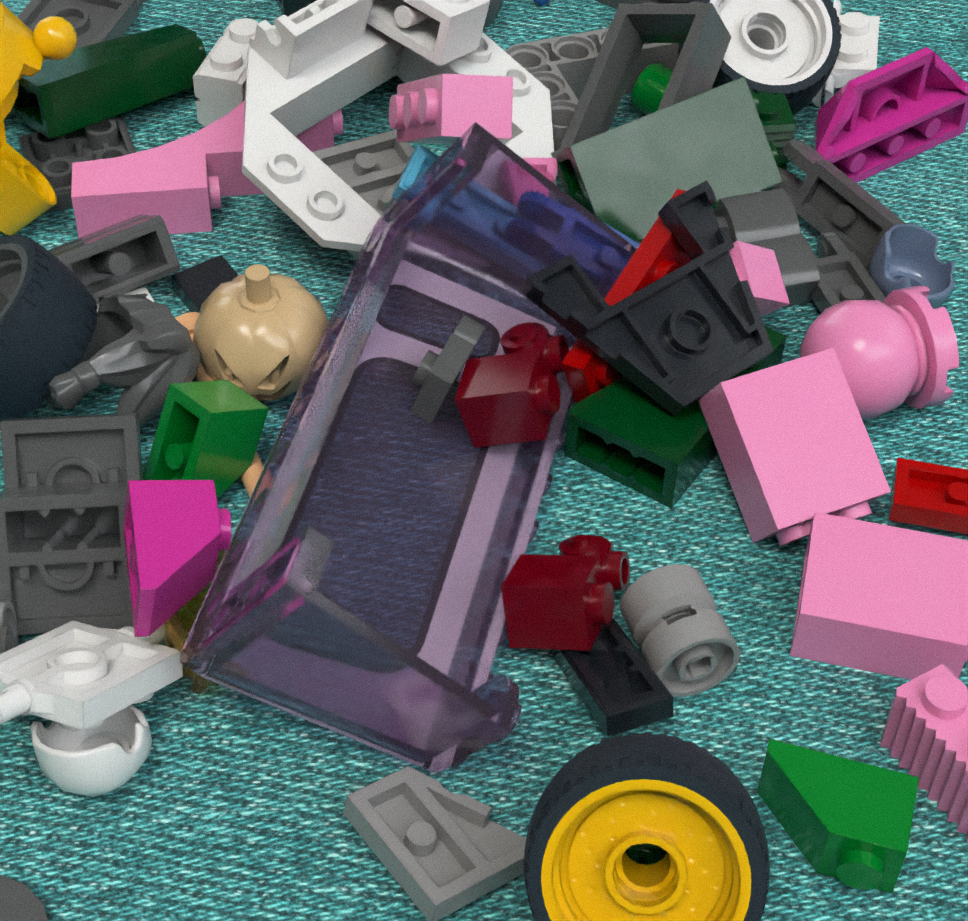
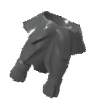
M148 294L112 295L110 298H101L96 317L97 323L86 351H84L82 358L76 364L77 366L72 368L71 371L57 375L48 384L51 396L46 399V402L53 408L74 409L85 394L99 387L100 383L115 387H125L119 399L117 412L114 414L139 413V427L141 428L162 412L170 383H185L193 380L199 368L201 352L192 342L188 329L175 319L168 306L152 302L146 298Z

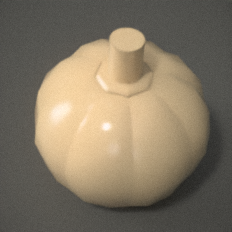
M254 264L246 268L245 274H240L232 281L221 283L201 304L200 314L195 323L193 343L201 352L200 362L206 374L214 381L229 380L258 401H271L284 398L312 382L321 370L331 330L321 302L308 292L301 283L283 274H270L268 267Z

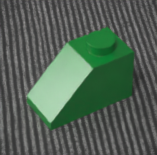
M229 380L170 383L143 480H214L216 497L218 498L252 465L269 408Z
M770 739L757 793L816 873L837 878L852 888L861 890L877 889L893 893L908 850L919 777Z

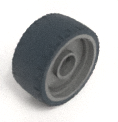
M21 234L7 235L0 238V421L23 418L51 396L48 384L55 376L71 371L72 368L77 366L76 364L82 358L88 343L92 339L98 315L96 300L82 281L50 251L31 238Z

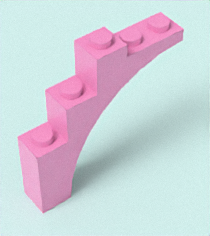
M245 100L227 115L199 131L162 146L115 158L72 163L71 199L78 237L81 238L140 214L149 216L161 215L169 235L212 232L211 209L222 208L221 197L264 194L242 173ZM342 108L295 137L311 152L333 147L334 135H343Z

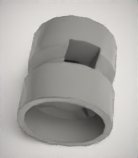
M681 564L656 568L638 578L628 587L621 598L620 611L638 647L642 648L641 655L673 697H687L699 694L718 685L732 673L739 663L741 651L724 618L720 613L716 612V603L697 569Z

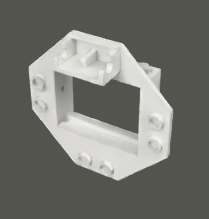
M317 0L288 17L282 15L276 18L274 25H271L266 20L258 23L255 35L250 37L247 52L242 173L321 247L347 250L376 278L386 257L408 267L419 259L483 267L495 258L412 208L407 209L388 222L295 136L395 75L404 83L439 74L513 77L512 139L473 143L486 157L465 170L466 173L505 195L498 171L503 158H552L551 153L554 152L550 90L483 32L477 50L440 67L367 24L373 0ZM555 178L554 184L549 194H552L553 196L558 198L557 183Z

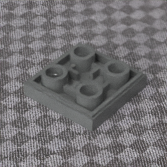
M123 117L108 118L51 139L38 131L18 137L22 156L46 177L57 197V204L43 214L73 208L71 199L72 163L115 158L136 153Z

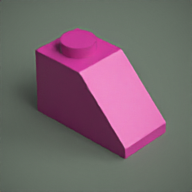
M128 480L123 535L134 637L150 636L214 580L218 552L230 549V511L228 508H218L214 480Z

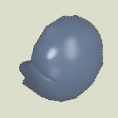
M895 224L884 233L872 254L869 274L885 297L893 290L912 286H926L930 289L927 299L933 309L939 308L950 297L955 288L952 275L955 263L953 261L943 263L938 258L937 245L939 239L937 235L914 224Z

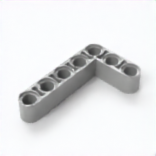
M609 28L520 43L510 46L505 50L508 55L550 90L554 152L559 150ZM644 43L624 94L632 93L638 76L650 64L659 62L674 70L679 57V43Z

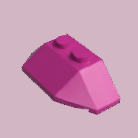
M927 47L852 79L818 110L812 149L820 153L824 160L831 162L855 183H858L964 133L968 120V83L934 51Z

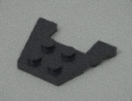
M707 180L667 201L658 212V215L692 261L612 306L606 303L572 254L527 277L520 287L525 297L673 416L697 403L700 398L720 382L739 377L763 362L774 352L748 281H740L729 253L734 248V244L727 227H719L712 208L716 197Z

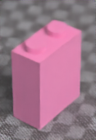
M834 348L720 382L698 400L753 543L776 536L779 545L784 546L809 537L814 512L856 520L873 514L869 505L870 502L891 492Z
M814 512L804 555L790 656L909 680L943 664L959 679L964 663H968V540Z

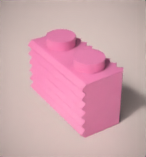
M941 664L897 687L882 733L880 747L889 748V757L899 759V767L909 769L908 775L919 777L918 789L928 791L927 799L937 801V810L947 812V821L957 823L956 832L967 834L966 843H968V688L946 665Z

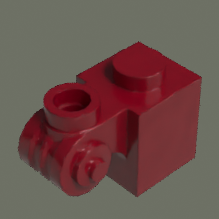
M537 322L522 323L510 328L501 337L500 343L505 353L504 355L467 359L454 400L474 448L546 440L552 413L558 412L560 408V389L556 379L557 373L564 372L561 363L570 351L564 335H549L547 328Z
M576 535L559 544L560 555L521 554L501 585L509 648L590 651L603 624L608 625L612 620L614 610L613 592H625L628 588L630 579L628 553L626 551H614L610 541L604 537Z

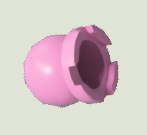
M912 286L893 290L884 299L883 303L879 300H845L826 308L810 325L799 350V358L834 348L862 419L877 418L895 410L903 402L909 407L920 409L943 404L952 397L954 390L946 386L947 371L959 368L957 338L949 313L945 307L932 308L927 299L930 289L926 286Z

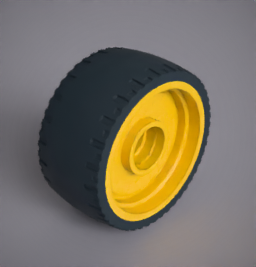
M652 732L630 733L627 736L622 734L610 739L607 738L601 740L597 745L589 746L576 754L572 760L570 759L552 778L543 791L529 824L524 850V880L534 921H760L769 889V850L761 818L750 794L738 777L718 757L712 756L705 748H701L691 741L685 742L682 738L676 736H667V734L662 733L660 735H653ZM648 843L660 846L667 854L655 864L644 865L630 859L625 851L632 845Z

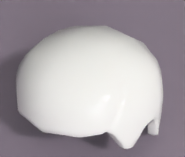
M133 705L106 718L101 726L92 730L69 731L60 727L59 723L55 721L46 729L42 722L33 721L30 727L34 751L41 771L46 778L65 792L90 797L111 792L129 781L149 756L152 745L150 727L143 712Z

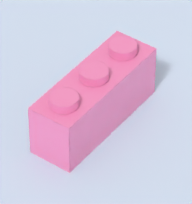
M439 74L397 85V95H392L389 103V124L391 129H397L396 142L469 144L512 139L513 77Z

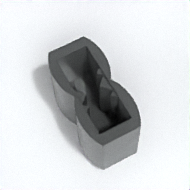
M783 188L719 198L714 212L719 227H727L733 243L741 241L774 250L790 303L787 306L809 303L816 285L820 282V275L813 251L806 238L801 234L799 220L787 192Z

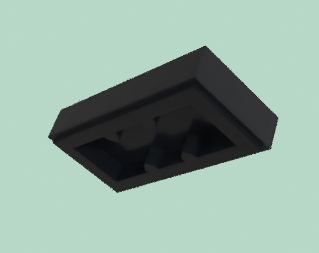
M614 618L610 624H603L590 651L552 649V657L607 737L674 717L673 696Z

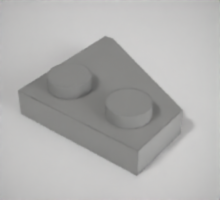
M397 129L314 151L313 153L384 218L400 202L391 197L414 149L410 143L396 142Z
M409 766L369 784L346 797L343 815L428 921H438L524 874L525 837L489 820L492 807L466 794L461 795L449 792L439 781Z

